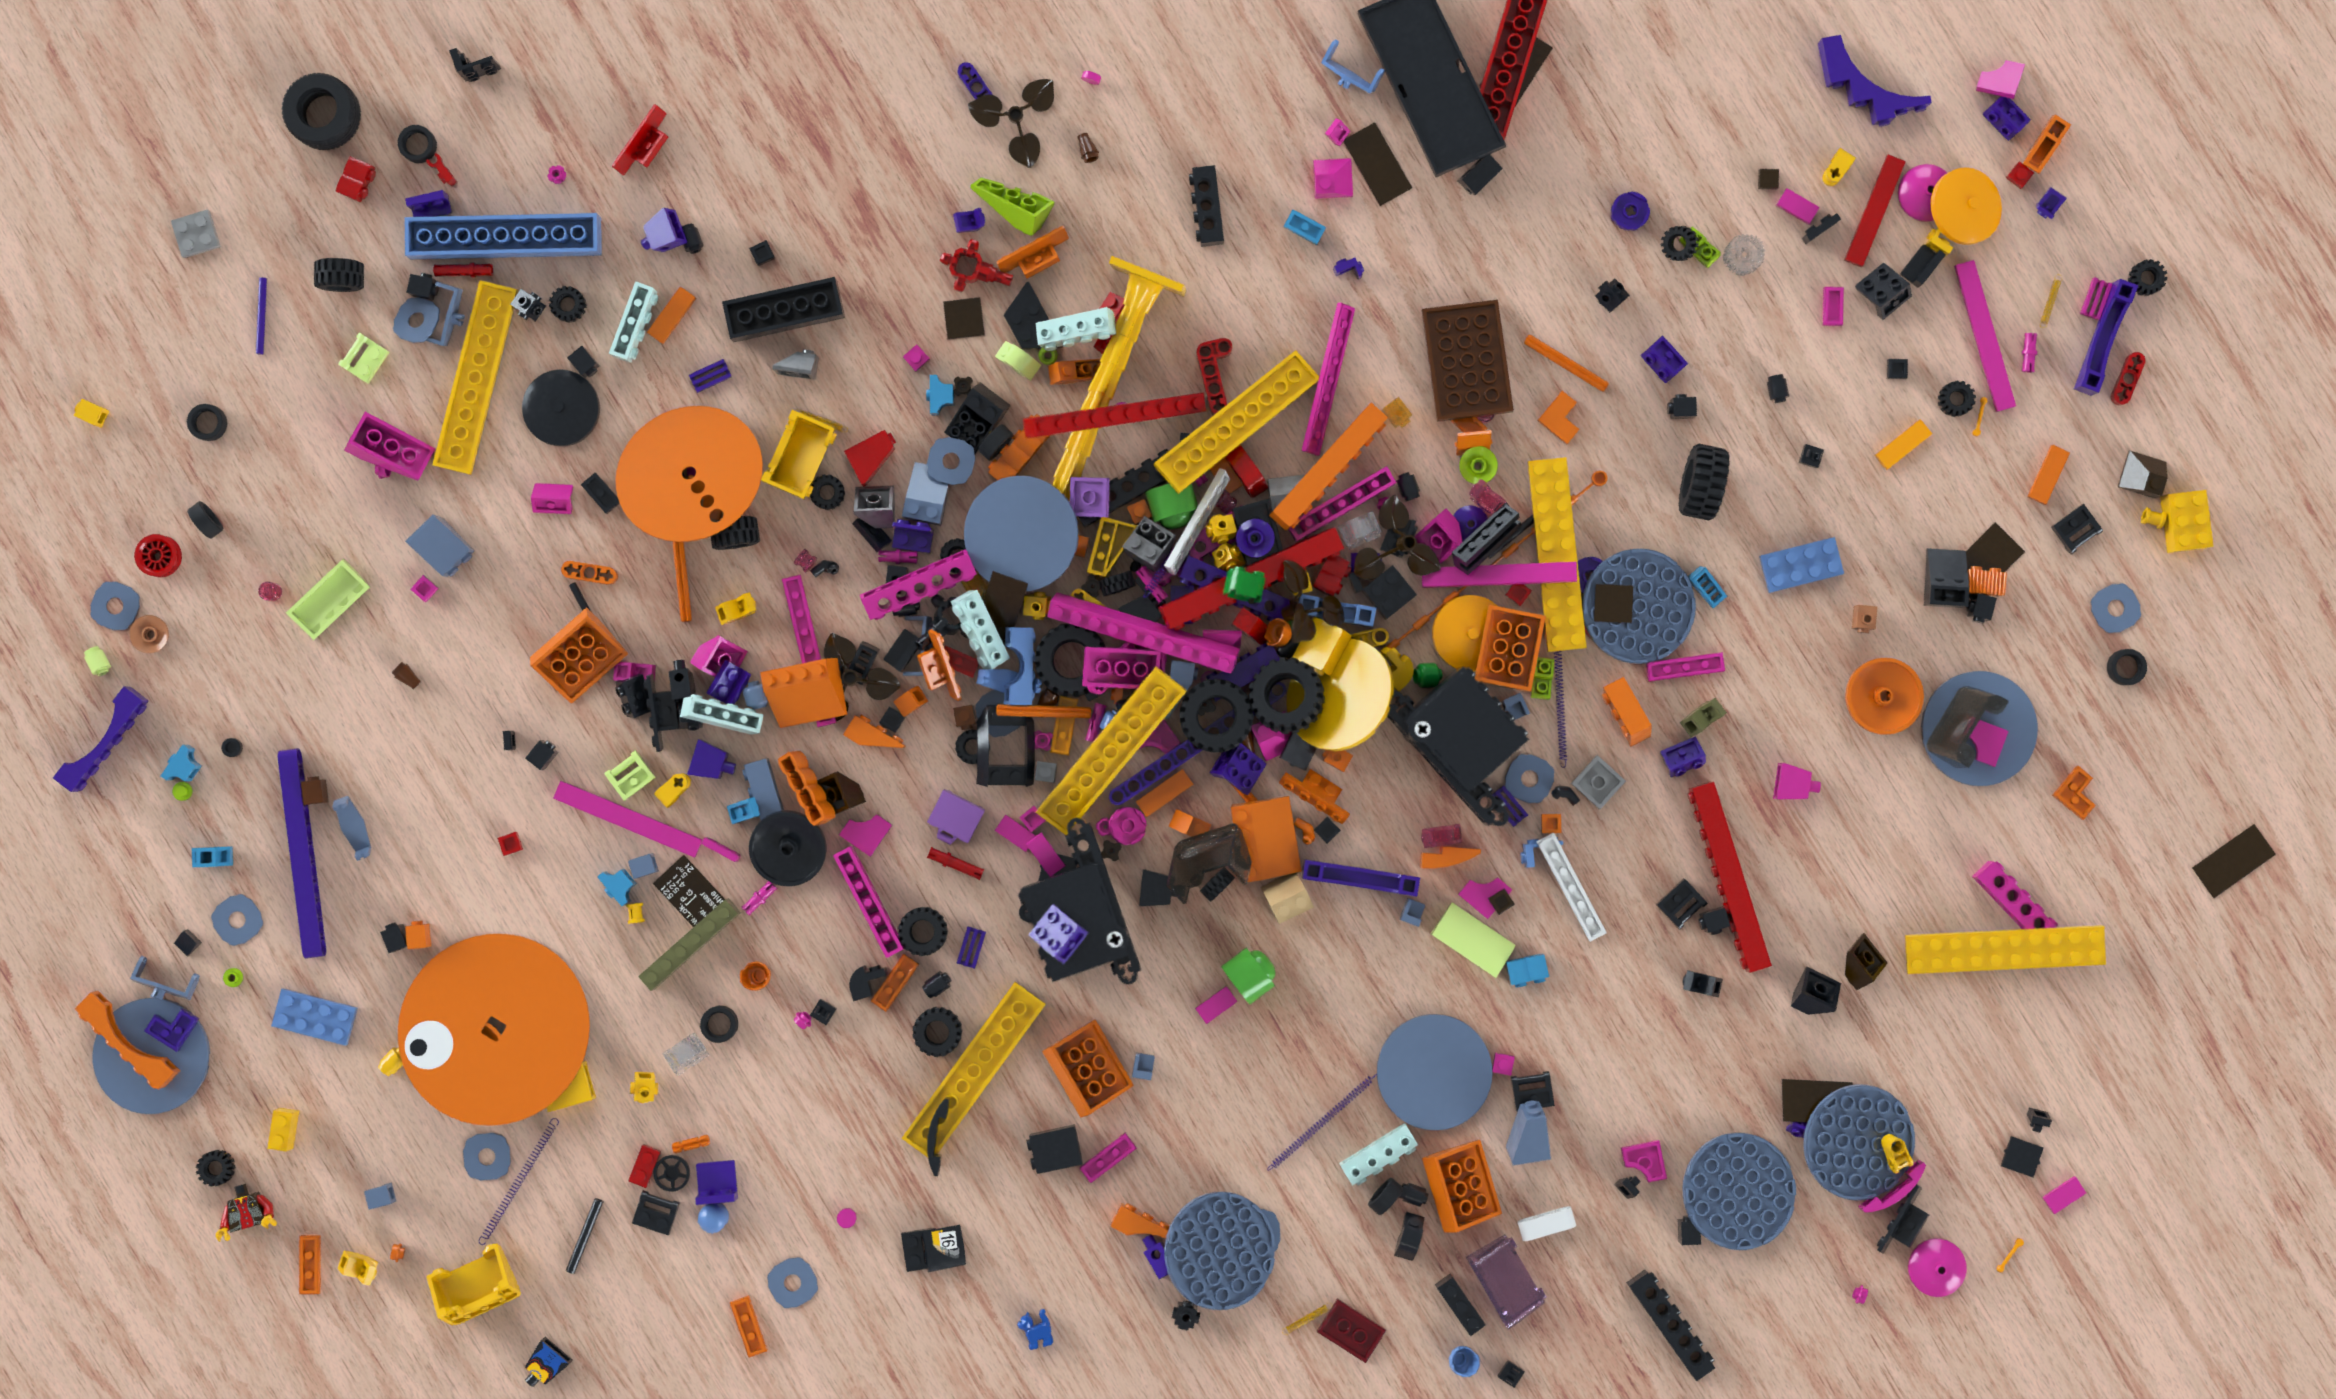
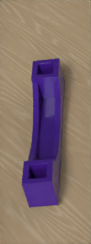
M2123 279L2112 283L2074 390L2090 396L2100 392L2112 344L2130 304L2133 302L2138 285Z
M123 686L112 701L115 703L113 718L102 740L90 753L74 763H64L53 779L70 792L82 791L86 787V781L89 777L96 774L99 770V764L110 756V750L113 746L121 742L124 732L134 725V719L137 715L145 711L149 700L132 687Z
M1304 859L1302 879L1416 897L1418 896L1420 877L1306 859Z

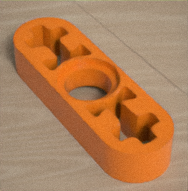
M566 561L561 567L562 574L570 579L612 585L618 579L617 571L610 567L575 561ZM571 564H573V568L580 569L581 565V577H578L579 573L577 572H571V575H569V572L566 571V568H569ZM589 567H592L595 571L592 578H587L584 574L585 570ZM599 569H601L600 573L608 574V571H610L613 578H609V581H607V578L599 576Z

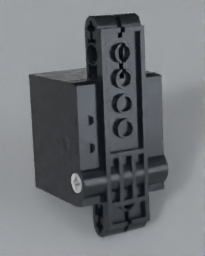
M1463 666L1455 669L1414 707L1412 706L1414 702L1408 695L1403 696L1401 693L1394 691L1392 698L1395 697L1397 699L1395 701L1396 704H1390L1387 717L1403 734V737L1416 748L1485 826L1505 825L1509 818L1504 808L1506 804L1500 797H1494L1490 793L1492 791L1491 787L1482 781L1529 740L1527 737L1528 732L1521 725L1517 726L1513 722L1515 718L1509 711H1503L1500 707L1502 703L1495 696L1491 697L1487 693L1489 691L1487 686L1483 682H1477L1474 678L1476 674L1469 667L1465 668ZM1403 705L1404 707L1401 708L1397 713L1396 709H1398V706ZM1483 797L1488 801L1487 806L1484 808L1480 804V800ZM1494 813H1499V814H1500V815L1498 816L1499 820H1494L1495 817H1496V816L1494 815Z
M1074 818L1067 825L1068 834L1065 837L1068 846H1073L1075 852L1072 853L1075 865L1079 864L1080 867L1023 886L1018 894L1021 904H1025L1027 908L1025 911L1027 922H1032L1033 928L1049 908L1055 905L1072 921L1089 932L1065 963L1054 958L1043 947L1040 946L1037 949L1041 961L1045 959L1046 966L1044 970L1047 979L1051 978L1052 982L1112 962L1110 966L1113 974L1118 975L1122 983L1126 985L1133 984L1137 979L1138 972L1141 971V966L1091 823L1086 824L1082 818ZM1074 822L1082 825V828H1080L1081 834L1079 835L1077 830L1072 829ZM1080 840L1088 842L1089 848L1086 851L1079 849L1078 843ZM1113 934L1119 936L1118 941H1116L1115 938H1112ZM1129 961L1131 964H1128L1127 968L1129 972H1133L1131 978L1124 976L1125 967H1120V965L1126 964Z

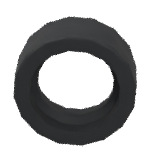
M410 125L400 132L398 148L400 153L409 161L424 163L427 159L430 160L437 150V141L426 127ZM415 133L425 135L428 140L426 151L420 155L411 154L406 147L408 138Z
M199 404L189 412L187 427L196 438L214 441L225 433L227 417L221 409L214 405ZM206 411L214 413L218 419L216 429L208 434L200 432L196 424L199 415Z
M1003 424L999 425L986 437L978 450L990 461L1000 454L1014 435Z
M199 501L188 509L187 513L190 519L206 537L212 539L223 531L222 523L205 503Z
M2122 649L2114 652L2107 662L2109 677L2119 685L2139 683L2147 672L2145 657L2134 649ZM2130 656L2135 659L2137 672L2133 677L2123 678L2118 674L2116 664L2121 657Z
M719 1005L712 1007L701 1018V1032L711 1042L722 1043L728 1041L738 1030L737 1015L727 1006ZM716 1013L727 1015L731 1023L729 1031L721 1036L713 1034L708 1027L710 1017Z
M1389 1178L1373 1194L1368 1202V1206L1378 1215L1384 1214L1398 1199L1403 1191V1187L1393 1178Z

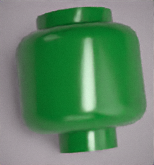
M1420 663L1413 671V681L1420 688L1436 687L1443 677L1442 670L1438 668L1436 663Z

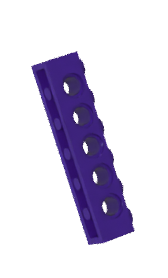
M1187 555L1176 577L1181 578V583L1188 586L1194 584L1199 586V589L1212 583L1215 578L1221 579L1225 577L1227 572ZM1198 570H1201L1204 574L1201 581L1195 578V573ZM1264 589L1261 602L1250 604L1247 601L1237 600L1232 605L1241 609L1245 606L1251 609L1250 612L1259 617L1263 614L1268 616V621H1272L1275 618H1283L1281 610L1283 607L1290 605V600ZM1267 601H1271L1273 604L1270 611L1265 609Z

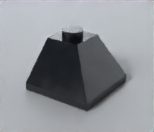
M1806 967L1793 992L1791 1007L1807 1015L1835 1012L1841 983Z

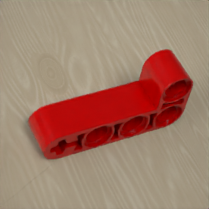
M1227 338L1203 342L1197 347L1200 372L1210 412L1213 416L1218 412L1217 409L1214 410L1216 407L1215 399L1219 398V405L1223 406V408L1227 405L1217 365L1218 359L1226 358L1232 352V343ZM1225 343L1229 346V350L1221 352L1218 346ZM1208 348L1211 353L1209 356L1204 357L1200 354V350ZM1211 366L1215 369V373L1207 375L1204 369ZM1217 385L1220 390L1218 393L1212 394L1209 391V387Z
M1241 444L1225 456V459L1239 477L1252 499L1268 489L1263 475Z

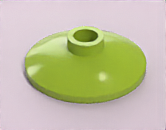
M1481 446L1472 447L1465 451L1459 463V469L1463 478L1469 483L1476 485L1485 484L1493 479L1498 468V462L1494 453L1488 448ZM1475 463H1480L1481 469H1475Z

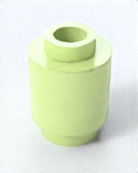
M95 646L84 652V659L93 675L103 676L109 672L108 669L111 668V665L103 650Z

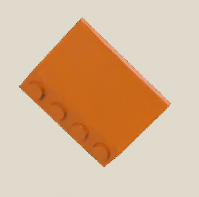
M1489 605L1475 672L1476 676L1474 678L1479 682L1531 692L1546 616Z
M586 607L530 657V666L572 704L627 656L628 652L605 625Z
M826 658L760 672L764 694L780 728L848 715L838 658Z
M1289 796L1232 804L1230 808L1243 883L1302 871Z
M1096 1019L1042 1051L1080 1118L1092 1114L1134 1086Z
M1480 1140L1445 1149L1422 1158L1444 1232L1457 1233L1502 1214Z

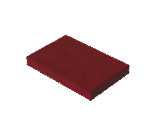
M1337 1298L1317 1329V1332L1366 1363L1384 1336L1386 1329Z

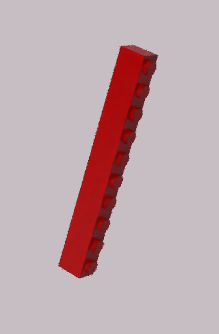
M1203 392L1024 418L1023 424L1025 438H1034L1206 412Z
M1331 527L1244 568H1246V572L1253 573V571L1265 573L1264 589L1272 586L1271 582L1276 580L1278 582L1284 581L1283 561L1296 562L1306 570V566L1321 564L1323 562L1322 559L1327 556L1333 558L1340 555V550L1345 548L1336 528ZM1226 576L1158 607L1167 628H1173L1174 631L1184 627V623L1189 620L1195 622L1202 619L1201 615L1208 612L1210 615L1219 611V607L1224 604L1230 606L1236 603L1237 600L1227 597L1228 594L1223 595Z
M1707 782L1689 788L1690 793L1687 794L1691 804H1694V818L1701 827L1699 834L1702 841L1705 840L1707 846L1705 853L1707 858L1711 859L1713 865L1710 867L1711 872L1718 881L1716 888L1719 896H1722L1724 900L1722 907L1725 908L1729 916V929L1731 933L1734 932L1736 938L1734 946L1737 951H1740L1742 957L1739 959L1740 965L1743 970L1745 969L1749 973L1771 967L1772 964L1715 783Z

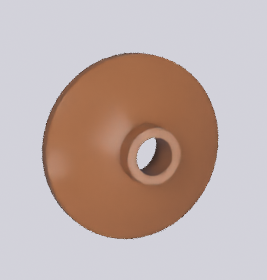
M142 616L130 628L131 643L140 652H158L168 641V627L157 616ZM151 631L154 632L153 638H150L149 633Z

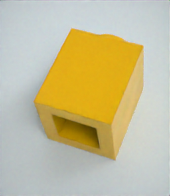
M81 399L75 406L74 416L102 428L109 410L88 400Z

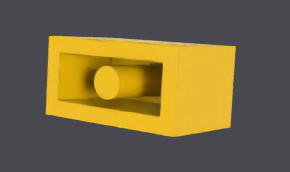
M287 1108L273 1110L267 1149L285 1152L294 1149L300 1110Z

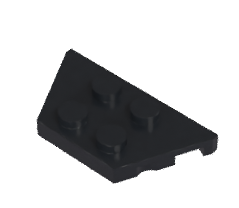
M1028 281L1004 313V317L1021 349H1041L1042 347L1038 345L1036 323L1049 320Z

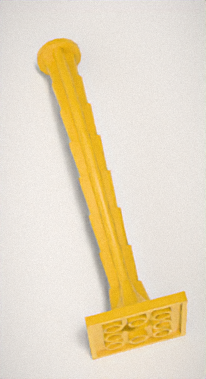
M1111 256L1109 260L1111 267L1129 275L1123 301L1125 306L1115 324L1116 335H1112L1099 361L1101 364L1088 388L1089 393L1080 410L1109 405L1110 400H1113L1121 373L1125 371L1133 344L1137 342L1145 314L1149 313L1162 289L1184 297L1187 291L1184 284ZM1101 428L1072 432L1064 447L1066 450L1054 474L1055 479L1052 485L1059 489L1069 502L1070 478L1082 476L1098 429Z

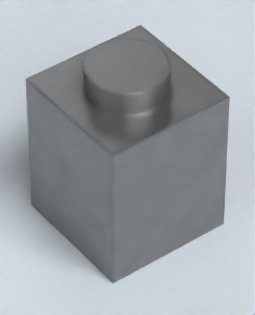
M1037 761L1035 780L1055 783L1057 764Z

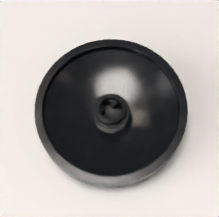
M552 370L541 374L529 385L523 397L522 413L526 426L536 438L553 446H571L584 440L594 430L600 415V402L596 390L583 376L569 370Z
M784 810L766 816L756 825L749 841V856L756 871L769 882L780 886H797L811 880L820 871L826 858L827 845L821 828L818 825L813 826L805 814L796 811Z

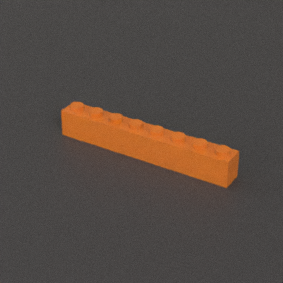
M1371 402L1269 516L1285 531L1289 527L1294 529L1301 521L1298 517L1302 513L1306 515L1313 508L1311 503L1322 498L1325 494L1323 491L1325 487H1331L1338 480L1335 476L1339 472L1343 474L1350 466L1348 462L1351 458L1355 461L1362 453L1360 448L1363 445L1367 447L1374 440L1372 435L1383 430L1386 426L1384 422L1388 417Z

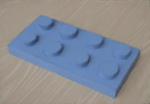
M1835 537L1759 556L1768 593L1844 574Z
M283 988L279 995L271 1026L346 1046L349 1043L358 1008Z

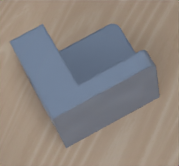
M1521 693L1501 701L1505 711H1509L1515 720L1530 714Z
M653 853L628 861L633 879L659 872Z
M1407 898L1399 919L1419 927L1425 904Z
M1136 1052L1132 1077L1151 1080L1155 1056Z
M392 1182L364 1192L368 1210L396 1202Z

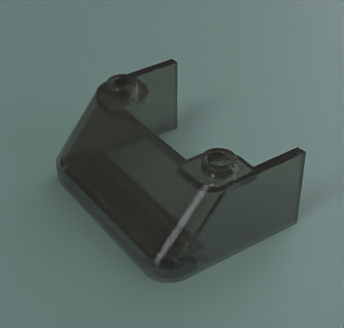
M1233 823L1177 843L1174 848L1166 886L1183 904L1187 903L1189 889L1199 886L1203 881L1204 874L1212 870L1227 866L1244 885L1248 883L1252 859L1242 830L1237 824Z

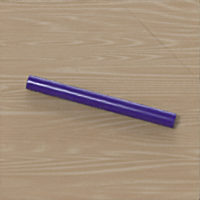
M262 277L259 278L256 335V354L264 355L267 278Z

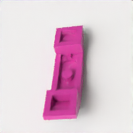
M1917 1160L1913 1163V1166L1904 1172L1908 1178L1881 1199L1878 1197L1868 1199L1858 1207L1866 1213L1879 1211L1897 1203L1918 1183L1926 1164L1921 1160Z

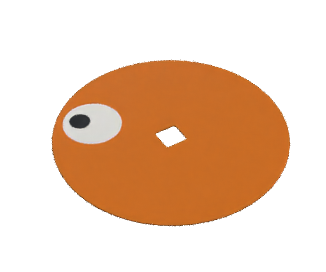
M510 934L474 936L455 943L437 954L421 969L409 987L402 1003L398 1022V1046L402 1064L408 1078L419 1094L430 1105L445 1115L475 1125L491 1126L514 1123L533 1116L548 1107L561 1096L574 1080L584 1060L589 1041L590 1017L583 989L573 971L557 954L547 947L525 937ZM490 1017H494L506 1025L498 1041H494L481 1033Z

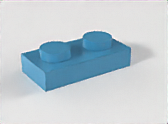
M1295 210L1291 211L1283 228L1315 245L1318 244L1326 229L1325 226Z
M755 797L727 806L732 824L760 816Z

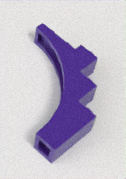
M1841 35L1825 37L1818 42L1826 88L1833 87V89L1844 87L1845 84L1849 106L1855 105L1856 108L1867 106L1868 103L1872 125L1879 124V127L1887 126L1896 116L1907 114V111L1915 110V112L1925 111L1932 103L1931 96L1914 97L1899 95L1873 84L1852 63L1844 47Z

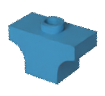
M929 375L930 390H926V400L930 401L931 416H939L943 407L954 406L953 384L941 383L938 375Z
M182 744L177 753H174L169 758V764L160 776L165 780H174L179 777L183 781H192L202 767L194 759L195 748Z
M233 846L192 848V867L233 866Z
M621 869L614 875L606 871L597 876L606 887L604 890L610 898L614 897L621 907L626 906L631 901L629 892L637 883L625 869Z

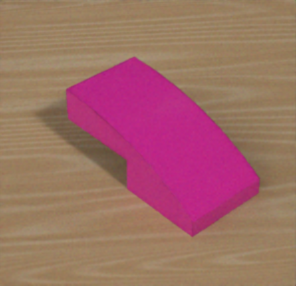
M619 662L614 666L613 680L623 681L638 674H643L644 679H646L648 674H653L655 682L656 665Z
M1042 832L1026 843L1050 877L1065 867V864Z

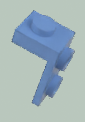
M1539 839L1527 840V844H1523V852L1520 853L1521 863L1525 864L1527 868L1535 867L1533 848L1539 847L1536 842ZM1559 840L1560 845H1563V841Z

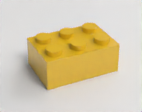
M2207 490L2173 493L2160 497L2162 512L2167 514L2164 524L2167 553L2214 547Z

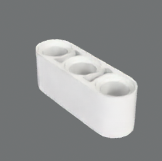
M1571 1206L1524 1218L1517 1222L1523 1241L1537 1239L1576 1227Z

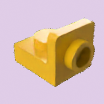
M1933 228L1926 237L1929 240L1925 245L1934 252L1941 250L1946 254V257L1950 254L1953 247L1950 246L1946 239L1938 237L1941 233L1938 228Z

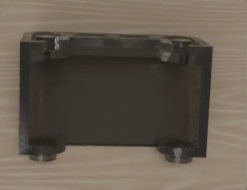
M1961 687L1956 692L1927 741L1928 751L1955 768H1969L1975 759V751L1970 745L1966 744L1967 740L1985 710L1991 714H1999L2005 709L2009 701L1999 695L1974 687Z

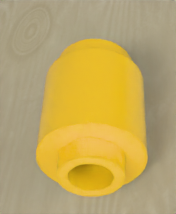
M393 1047L381 1059L378 1065L380 1071L387 1076L395 1074L403 1065L399 1047Z

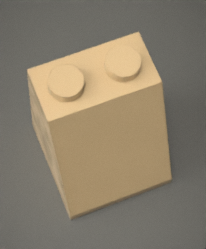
M1297 873L1285 875L1261 887L1279 924L1314 908Z

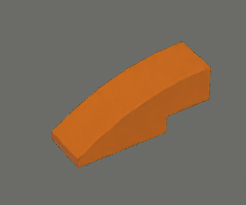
M2056 114L2052 115L2023 164L2040 174L2061 143L2071 124Z
M1441 846L1440 854L1421 852L1420 868H1442L1460 864L1481 854V849Z

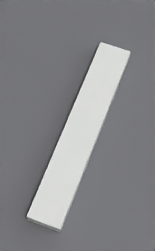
M1219 468L1164 566L1170 574H1177L1230 481L1226 470Z
M1551 833L1536 841L1588 940L1591 942L1606 934L1605 928L1555 834Z

